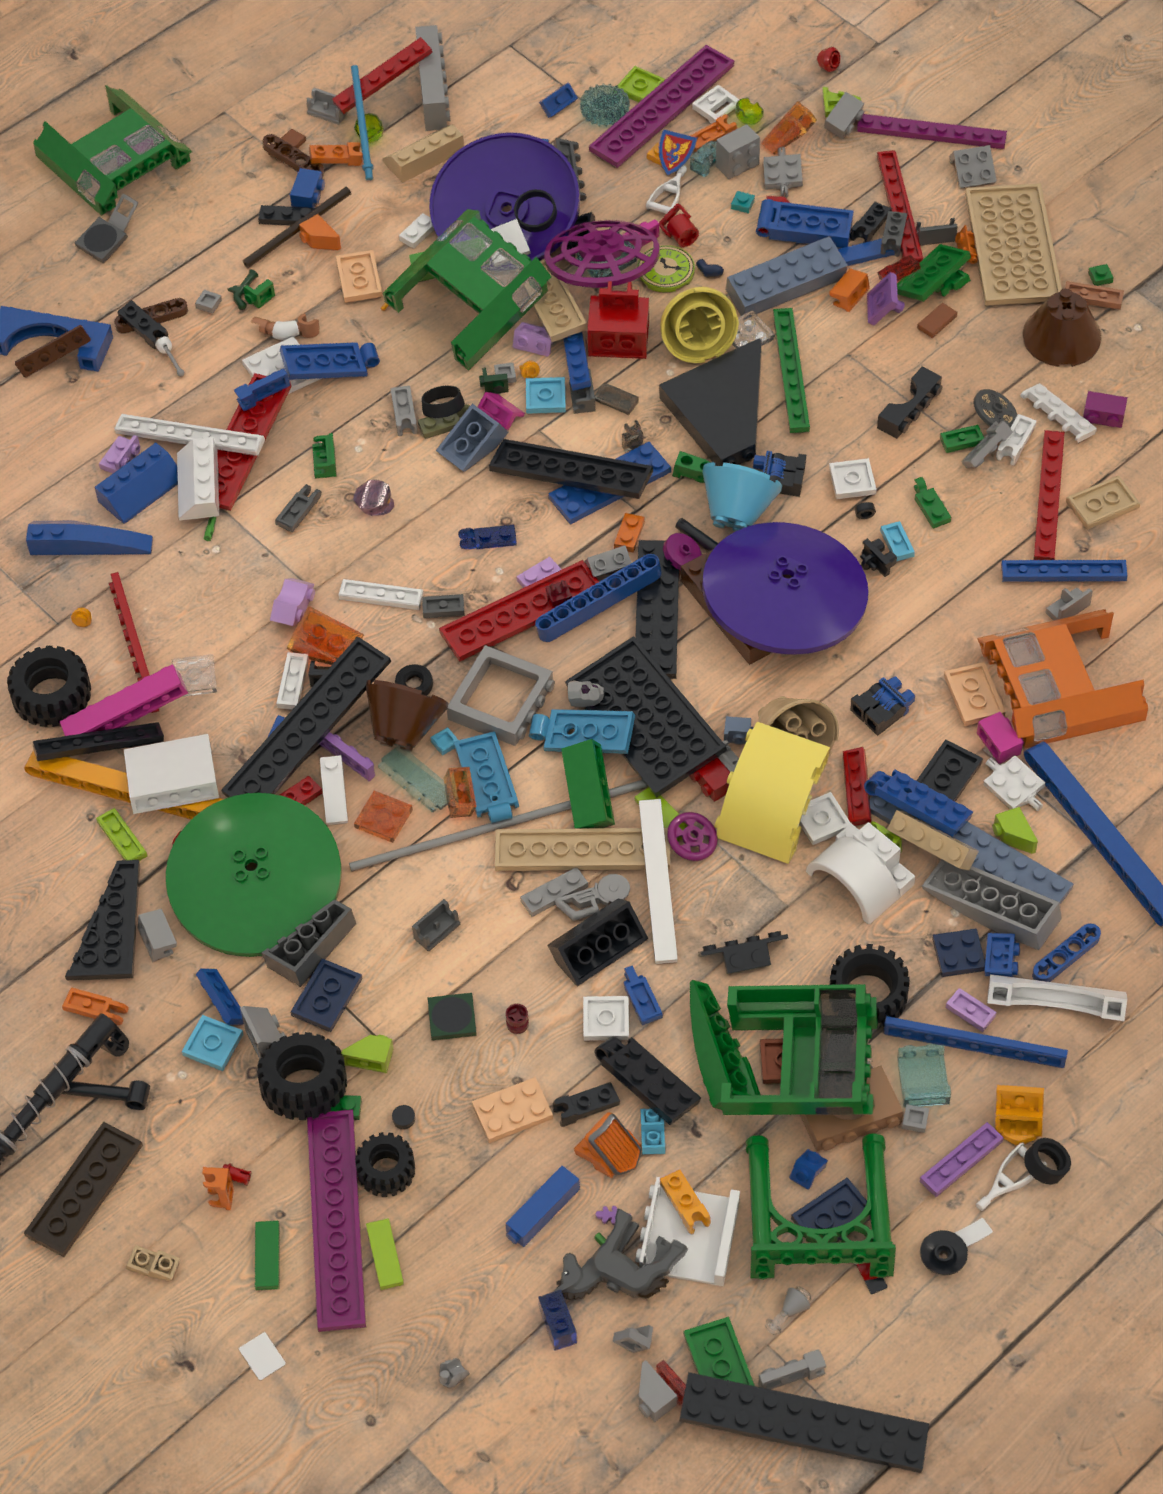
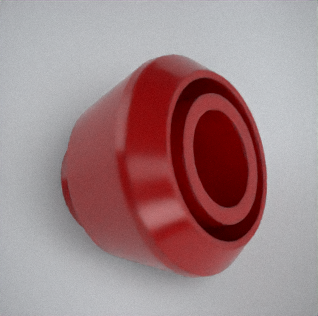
M835 47L823 49L817 56L819 66L827 72L835 71L840 64V53Z

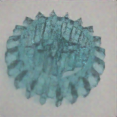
M603 83L601 86L596 84L594 88L589 87V90L584 91L580 103V109L586 121H591L592 125L597 123L598 126L605 125L606 127L608 124L614 125L615 122L629 112L630 106L628 95L624 92L623 88L619 89L618 85L613 87L611 83L609 85H604Z

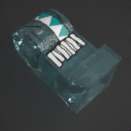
M716 141L705 143L690 157V170L703 177L709 174L710 166L716 163Z

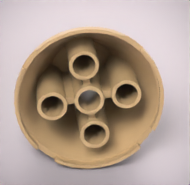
M781 696L772 700L758 711L760 723L830 747L828 758L831 756V749L835 741H838L839 724L834 712L824 703L812 699L786 698Z

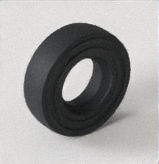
M412 664L398 671L395 678L396 684L407 686L406 681L409 678L419 677L422 680V684L415 689L422 690L421 695L426 696L431 692L433 678L426 667Z

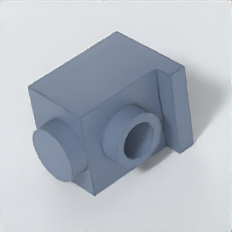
M726 716L724 740L738 745L746 744L747 732L749 729L754 728L751 727V718Z

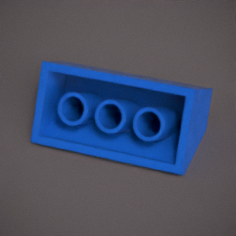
M154 443L95 486L97 500L104 508L125 524L178 485L177 465L165 449L159 444Z

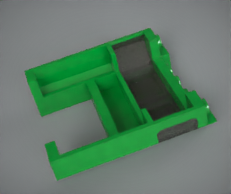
M865 984L728 986L727 1007L732 1031H784L780 1095H734L731 1083H722L720 1103L723 1115L873 1114L875 1108L874 1096L870 1094V1084H867V1078H871V1064H867V1059L872 1057L871 1045H868V1039H872V1029H878L876 997H871V993L866 992Z

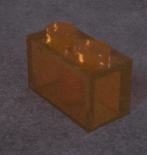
M470 767L448 768L443 779L450 818L472 816L477 806Z

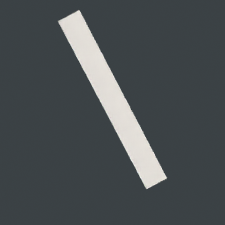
M121 414L114 428L117 434L135 435L142 438L186 445L192 439L213 437L218 450L256 456L259 455L265 442V438L262 435Z
M661 799L639 801L655 964L678 962Z

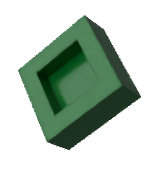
M1108 264L1089 268L1088 274L1095 286L1113 283L1114 277Z

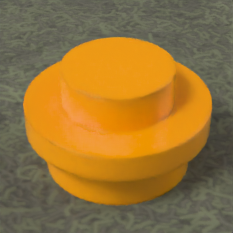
M77 608L73 611L71 620L79 627H87L91 624L92 616L88 609Z

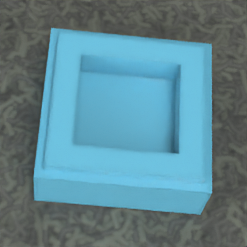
M448 727L430 737L431 743L442 756L455 749L454 741H458L457 737Z

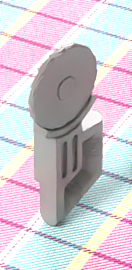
M608 874L599 883H595V887L557 898L554 902L570 919L576 921L598 912L597 904L599 903L607 906L618 898L625 900L630 892V884L622 875ZM572 902L576 907L582 910L575 911L567 903Z

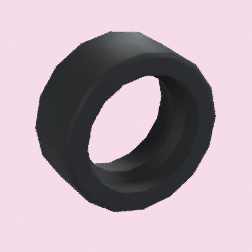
M1040 1138L1025 1152V1167L1031 1176L1043 1184H1056L1070 1171V1155L1059 1142L1053 1139ZM1038 1152L1048 1155L1055 1162L1057 1170H1052L1044 1165L1039 1158Z

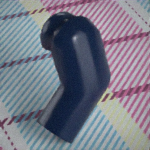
M699 259L696 262V266L705 277L722 276L724 272L722 266L717 264L708 265L704 259Z

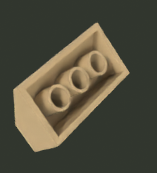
M452 124L382 158V161L403 183L448 160L455 152L464 147L463 134Z

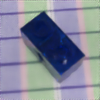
M558 1290L539 1296V1309L554 1351L577 1344V1332L562 1291Z

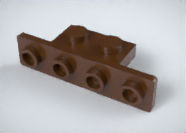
M79 325L16 360L15 366L24 377H28L90 342L91 338L83 326Z

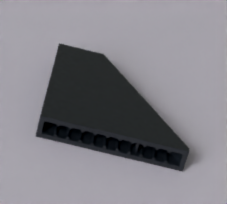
M760 338L659 384V398L710 460L715 462V466H723V463L740 465L750 461L756 455L762 340Z

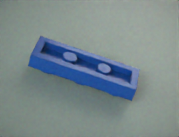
M201 968L196 976L211 998V1002L219 1011L222 1020L227 1025H243L240 1006L218 970Z

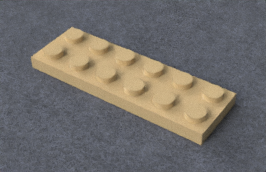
M544 259V260H541L540 262H541L542 265L545 267V269L548 271V269H547V267H546V264H545V259ZM519 269L515 270L517 275L521 272ZM549 272L552 277L547 281L548 292L533 308L553 343L587 330L588 325L565 282L557 279ZM528 279L522 284L530 302H532L539 293L529 286Z

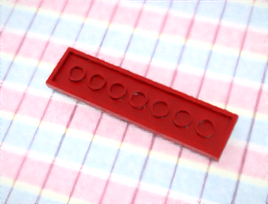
M254 373L249 385L267 376ZM291 382L290 386L256 402V406L246 411H243L240 405H238L226 430L262 435L266 440L292 387ZM217 449L219 508L231 511L257 456Z
M581 560L440 627L439 632L460 662L481 652L485 645L492 647L535 626L538 617L557 607L552 606L546 593V586L564 580L572 597L599 581L596 577H593L591 570Z

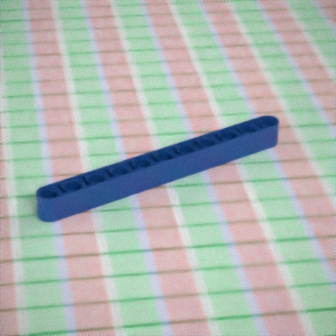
M1040 742L1025 750L1024 757L1028 765L1045 782V786L1159 926H1163V885L1046 742Z

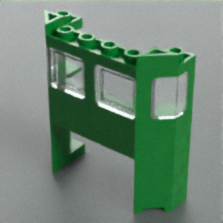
M105 85L110 112L116 115L122 111V114L72 144L44 121L41 135L33 142L36 157L101 216L116 207L115 199L118 198V190L139 179L169 159L171 160V166L177 170L191 161L190 153L193 152L125 91L110 88L108 85Z
M467 209L382 294L385 303L399 313L404 308L402 298L429 273L474 309L478 315L451 341L454 359L469 371L548 292L547 281L552 276L537 257L531 261L526 254L519 253L511 242L507 243L503 240L499 232H493L488 224L481 219L480 211Z

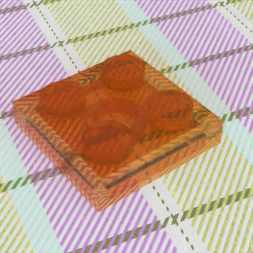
M374 790L354 822V827L393 843L413 810L412 805Z

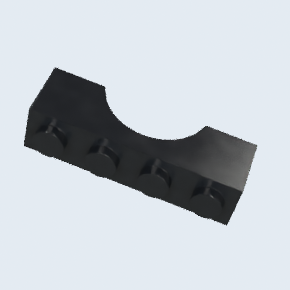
M922 366L911 378L910 392L914 398L903 404L889 403L878 415L877 428L896 439L902 433H906L913 420L916 421L924 408H928L934 396H938L942 391V376Z

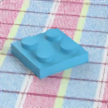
M565 377L526 378V414L566 412Z
M202 1015L181 1051L182 1055L223 1071L243 1036V1030Z

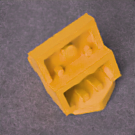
M997 1085L995 1130L1004 1137V1140L1015 1146H1018L1020 1143L1025 1145L1035 1141L1038 1137H1042L1044 1088Z

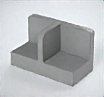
M1065 588L1062 590L1061 598L1048 606L1045 613L1053 620L1075 616L1090 606L1093 591L1089 588L1082 592L1080 589L1075 588L1070 592Z

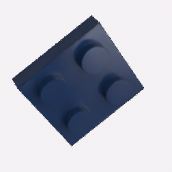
M977 928L933 934L932 940L942 977L985 971V959Z

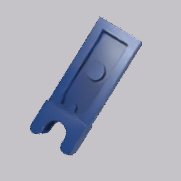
M283 368L250 385L243 384L235 388L234 392L238 396L237 402L243 411H246L256 406V402L290 386V382Z

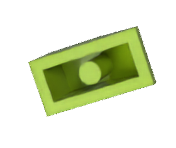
M1020 807L995 815L994 824L992 825L993 832L996 836L1000 837L1003 843L1031 854L1036 853L1038 840Z
M369 1035L342 1050L344 1063L346 1066L387 1073L394 1050L392 1039L384 1035Z

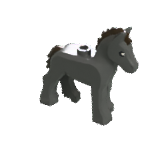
M618 1208L614 1229L607 1237L605 1243L587 1260L582 1268L574 1254L567 1253L563 1257V1271L561 1280L556 1282L558 1287L554 1290L555 1295L568 1300L573 1298L575 1300L578 1298L583 1299L586 1294L590 1295L593 1289H596L598 1284L603 1281L607 1283L606 1287L615 1293H618L620 1290L631 1297L648 1299L660 1292V1288L667 1287L666 1284L669 1283V1280L664 1276L668 1275L673 1266L685 1256L688 1247L675 1239L670 1243L663 1237L658 1236L656 1240L657 1251L653 1262L639 1267L622 1253L639 1228V1224L632 1221L633 1217Z

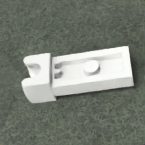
M1018 414L1011 426L1013 433L1005 442L1000 443L996 459L1000 461L1004 456H1009L1012 459L1010 464L1014 466L1036 427L1037 421Z

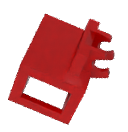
M608 281V288H600L599 296L591 295L587 329L588 357L646 359L649 334V298L639 297V290L632 289V282H628L627 291H613L612 281Z

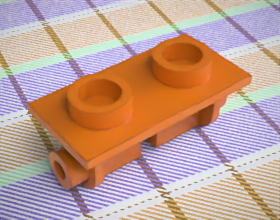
M964 225L961 231L957 233L955 242L958 249L970 251L971 258L967 262L976 264L978 260L973 238L974 233L967 231V226Z

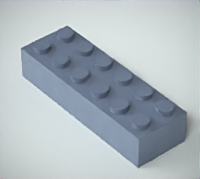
M828 236L727 277L726 291L742 319H746L839 281L847 272L848 265L831 237Z

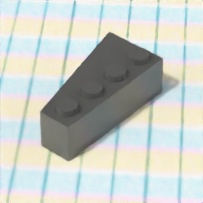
M335 899L312 915L310 921L298 925L295 928L296 931L288 937L283 936L273 948H267L261 952L267 967L301 987L316 970L322 958L326 959L356 925L352 909Z

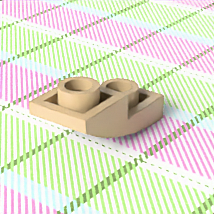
M135 1245L126 1269L149 1277L171 1281L180 1258L160 1250L156 1253Z

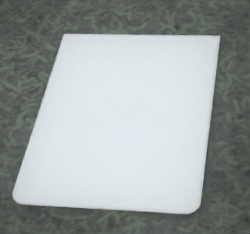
M265 1332L238 1348L259 1380L264 1379L286 1364Z

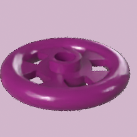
M686 812L676 816L669 824L667 831L668 842L673 851L680 857L690 861H700L708 858L716 849L718 841L717 832L714 825L705 816L694 812ZM685 822L688 827L682 831L679 825ZM698 822L703 826L702 830L694 826V823ZM690 833L694 834L696 838H693ZM682 836L683 845L678 843L677 837ZM704 836L709 837L708 844L702 842ZM691 847H699V852H691Z

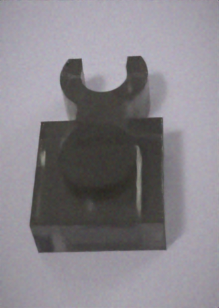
M634 420L632 427H629L627 423L624 424L626 433L622 434V448L624 451L628 452L643 445V432L638 421Z

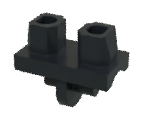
M868 538L865 539L862 543L864 549L860 556L863 560L861 562L862 568L864 570L871 568L873 571L877 569L886 577L890 574V568L897 563V556L892 551L884 555L882 552L885 550V545L879 538L872 542Z

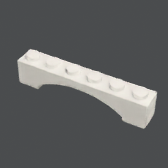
M990 974L987 1003L1005 1006L1039 1005L1093 1014L1104 1019L1124 1021L1127 993Z

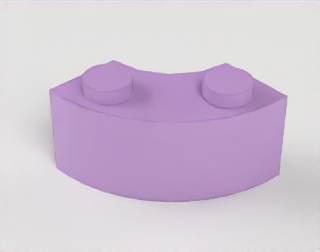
M294 578L285 579L279 596L274 600L270 620L290 626H295L298 622H302L309 601H312L315 596L314 584Z

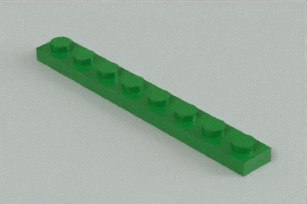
M793 308L773 309L790 433L810 432Z

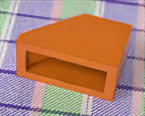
M318 214L299 224L300 239L311 248L341 249L340 236Z

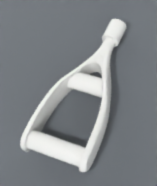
M683 165L673 179L660 185L652 193L646 203L647 210L652 209L666 214L678 204L680 198V179L687 171L686 166ZM664 191L677 194L671 207L655 203L654 201Z
M1020 1143L1003 1161L991 1191L976 1203V1207L979 1210L983 1211L995 1197L1020 1189L1035 1179L1029 1175L1023 1180L1014 1183L1002 1173L1017 1154L1024 1158L1025 1152L1028 1150L1024 1143ZM1000 1182L1004 1187H999L998 1183Z

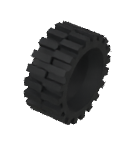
M867 944L866 949H862L861 945H857L854 947V952H851L850 949L845 950L844 958L840 955L838 956L836 965L833 964L829 985H849L855 978L865 975L875 976L883 980L889 987L890 994L884 1000L877 1002V1028L878 1023H882L883 1027H885L886 1016L899 1018V1012L902 1014L905 1010L910 984L907 966L903 967L904 961L901 957L895 960L894 951L890 950L888 954L885 953L884 946L879 945L878 950L872 949L873 944ZM829 990V1000L832 1002L834 1012L839 1010V1018L857 1017L856 999L848 990Z

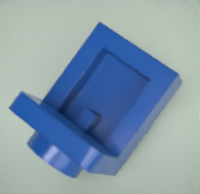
M808 1149L796 1160L790 1179L804 1188L810 1189L815 1177L826 1167L828 1160L821 1157L817 1152Z

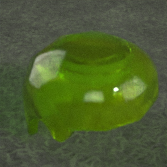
M749 98L739 99L736 102V117L740 122L752 125L758 123L763 118V108L759 106L758 102L752 104Z
M367 113L365 114L368 143H374L382 137L384 127L376 114ZM357 119L354 125V129L357 133V136L360 139L359 125Z

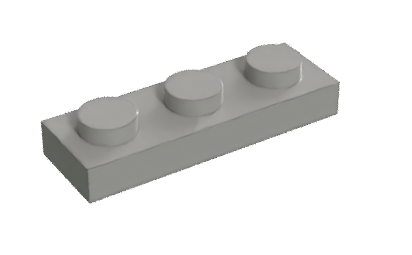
M574 868L522 895L520 899L531 917L556 905L554 901L557 898L588 888V882L580 870Z

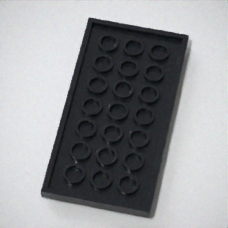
M634 636L565 681L567 688L568 683L574 680L579 682L590 681L603 687L604 697L602 701L594 706L584 707L585 710L634 712L635 720L628 754H622V756L656 798L727 751V747ZM582 691V694H587L589 691Z

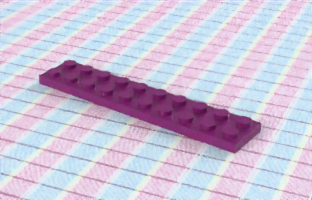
M705 45L590 144L589 151L618 168L733 68L734 60Z
M353 1110L332 1111L325 1115L321 1113L318 1118H307L318 1332L366 1327L358 1179L355 1163Z

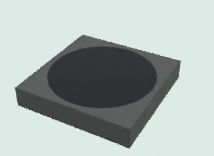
M98 217L74 243L76 247L104 263L128 236L122 230Z

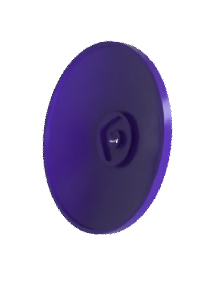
M498 133L479 138L455 152L437 174L431 189L429 204L433 228L438 239L442 241L457 226V219L467 209L480 211L481 219L488 224L490 229H493L516 219L514 205L520 195L529 190H543L549 193L555 201L557 216L554 223L548 229L541 232H529L521 228L530 250V254L527 256L531 261L535 257L541 261L545 259V249L549 242L557 234L572 228L576 222L580 207V191L576 174L567 158L556 147L538 137L522 133ZM543 197L529 198L521 204L518 210V218L529 225L541 224L551 216L553 204ZM505 206L512 207L509 212L502 211ZM460 231L449 244H457L472 239ZM569 231L563 234L561 237L568 236ZM557 242L550 250V254L561 246L563 242ZM491 257L489 258L490 265L481 267L482 270L498 272L518 270L510 262L495 267Z
M786 522L755 524L728 535L710 553L705 564L702 579L704 600L710 613L721 627L743 643L778 654H808L837 645L851 635L858 627L865 614L868 602V582L863 568L856 557L843 544L819 530ZM783 575H790L792 577L788 579L783 577Z

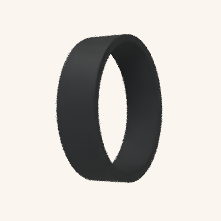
M534 189L519 196L514 205V214L521 228L529 232H541L548 229L554 223L557 216V208L553 197L549 193ZM532 197H543L553 204L551 216L545 222L538 225L526 224L518 218V210L521 204Z

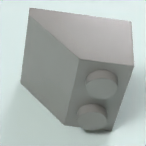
M240 1007L245 1031L260 1060L265 1049L269 1050V1045L274 1041H280V1038L285 1036L284 1032L279 1033L277 1029L280 1027L275 1014L271 1016L268 1008Z

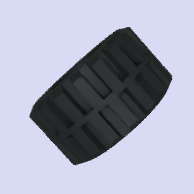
M381 1132L377 1137L374 1134L369 1136L370 1140L362 1142V1147H358L357 1155L355 1156L360 1184L364 1185V1189L367 1192L372 1190V1195L378 1196L379 1193L382 1194V1197H387V1194L390 1193L392 1196H395L399 1190L402 1193L406 1190L405 1185L410 1186L412 1183L411 1178L415 1176L412 1148H410L407 1140L403 1141L402 1136L397 1135V1137H394V1133L388 1132V1135H384V1132ZM384 1158H391L398 1162L394 1168L388 1171H379L373 1168L377 1161Z

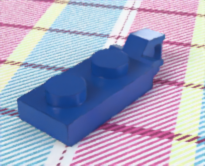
M633 965L624 968V975L627 980L623 982L625 991L641 1025L663 1018V1013L646 977L642 975L637 976Z

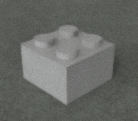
M747 124L716 139V167L728 179L759 165L760 137Z

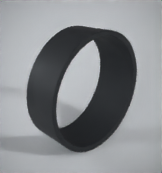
M451 385L432 388L425 392L421 398L422 412L429 418H444L454 415L462 410L465 405L459 388ZM441 398H454L445 403L430 404L431 402Z

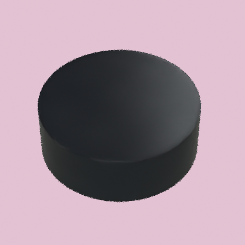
M864 502L855 507V514L859 519L871 518L876 513L872 502Z
M408 1105L396 1107L392 1113L394 1125L399 1129H408L415 1123L414 1110Z

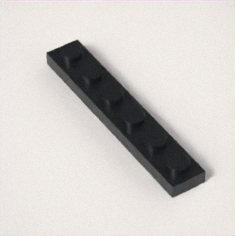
M159 722L36 740L33 741V750L37 761L160 743L164 742V735Z

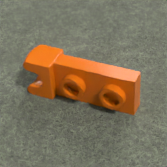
M725 114L717 118L716 122L690 135L698 138L694 152L698 154L716 144V139L736 130L737 124L735 122L728 124V115Z
M347 142V145H309L311 164L348 163V166H360L363 154L360 152L361 143Z

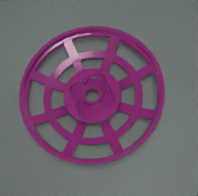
M599 220L575 225L557 234L547 245L544 258L548 271L557 279L574 286L603 288L608 287V281H612V286H617L636 280L648 273L658 262L660 249L655 235L638 224L619 220ZM609 227L611 229L598 231L596 228ZM621 229L631 235L621 236L617 232ZM586 230L590 232L584 236H576ZM569 231L568 236L561 237L563 234ZM635 231H638L644 235H638ZM635 240V248L632 249L625 246L624 241ZM642 240L653 241V251L650 257L640 252ZM569 241L578 242L577 247L567 250ZM557 242H563L561 254L551 259L550 250ZM579 252L580 256L584 259L579 261L571 255ZM623 252L628 254L627 256L615 261V258L619 257ZM635 257L644 261L639 267L623 274L620 273L618 266L628 263ZM565 258L566 261L577 266L578 269L573 275L561 270L555 263ZM591 261H593V262H605V261H607V263H590V262H591ZM610 268L613 276L599 278L582 277L586 269Z

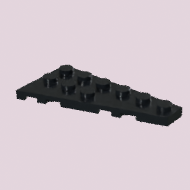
M120 860L116 862L107 882L108 886L104 895H101L99 906L94 911L82 937L81 946L73 957L72 966L65 975L66 981L133 978L140 875L139 860Z

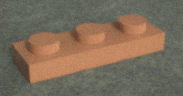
M1066 281L1065 288L1080 295L1087 301V304L1121 310L1124 290Z

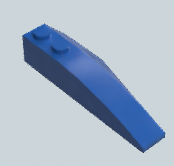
M74 520L33 521L28 524L26 542L30 555L151 554L153 536Z

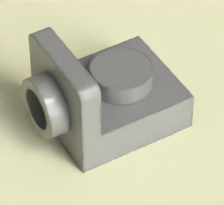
M647 1325L636 1329L625 1328V1330L614 1333L612 1342L632 1353L650 1349L653 1327Z

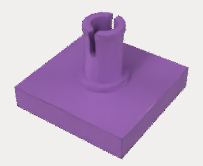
M890 272L867 293L869 324H877L891 310L898 314L900 311H903L905 304L903 301L898 300L896 274Z

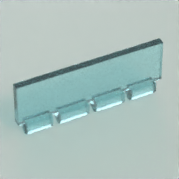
M399 746L381 758L382 762L378 765V768L389 777L392 776L391 779L403 789H406L415 799L421 801V804L431 812H435L438 808L442 810L459 796V793L409 751L402 750Z

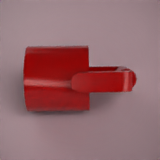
M679 203L671 208L659 222V227L670 239L673 237L680 247L692 245L699 236V230L690 220L692 216ZM681 209L683 213L676 215L677 212Z

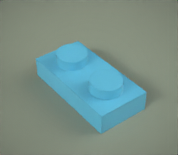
M900 521L881 526L880 532L889 550L897 556V561L914 557L915 551Z

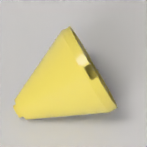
M695 287L681 292L669 302L662 314L660 331L667 349L675 357L689 363H704L707 359L721 356L729 349L736 338L739 321L734 305L725 294L709 287Z

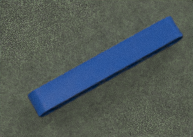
M647 554L538 617L535 625L540 640L543 642L555 640L659 579L662 573L659 558L654 554Z

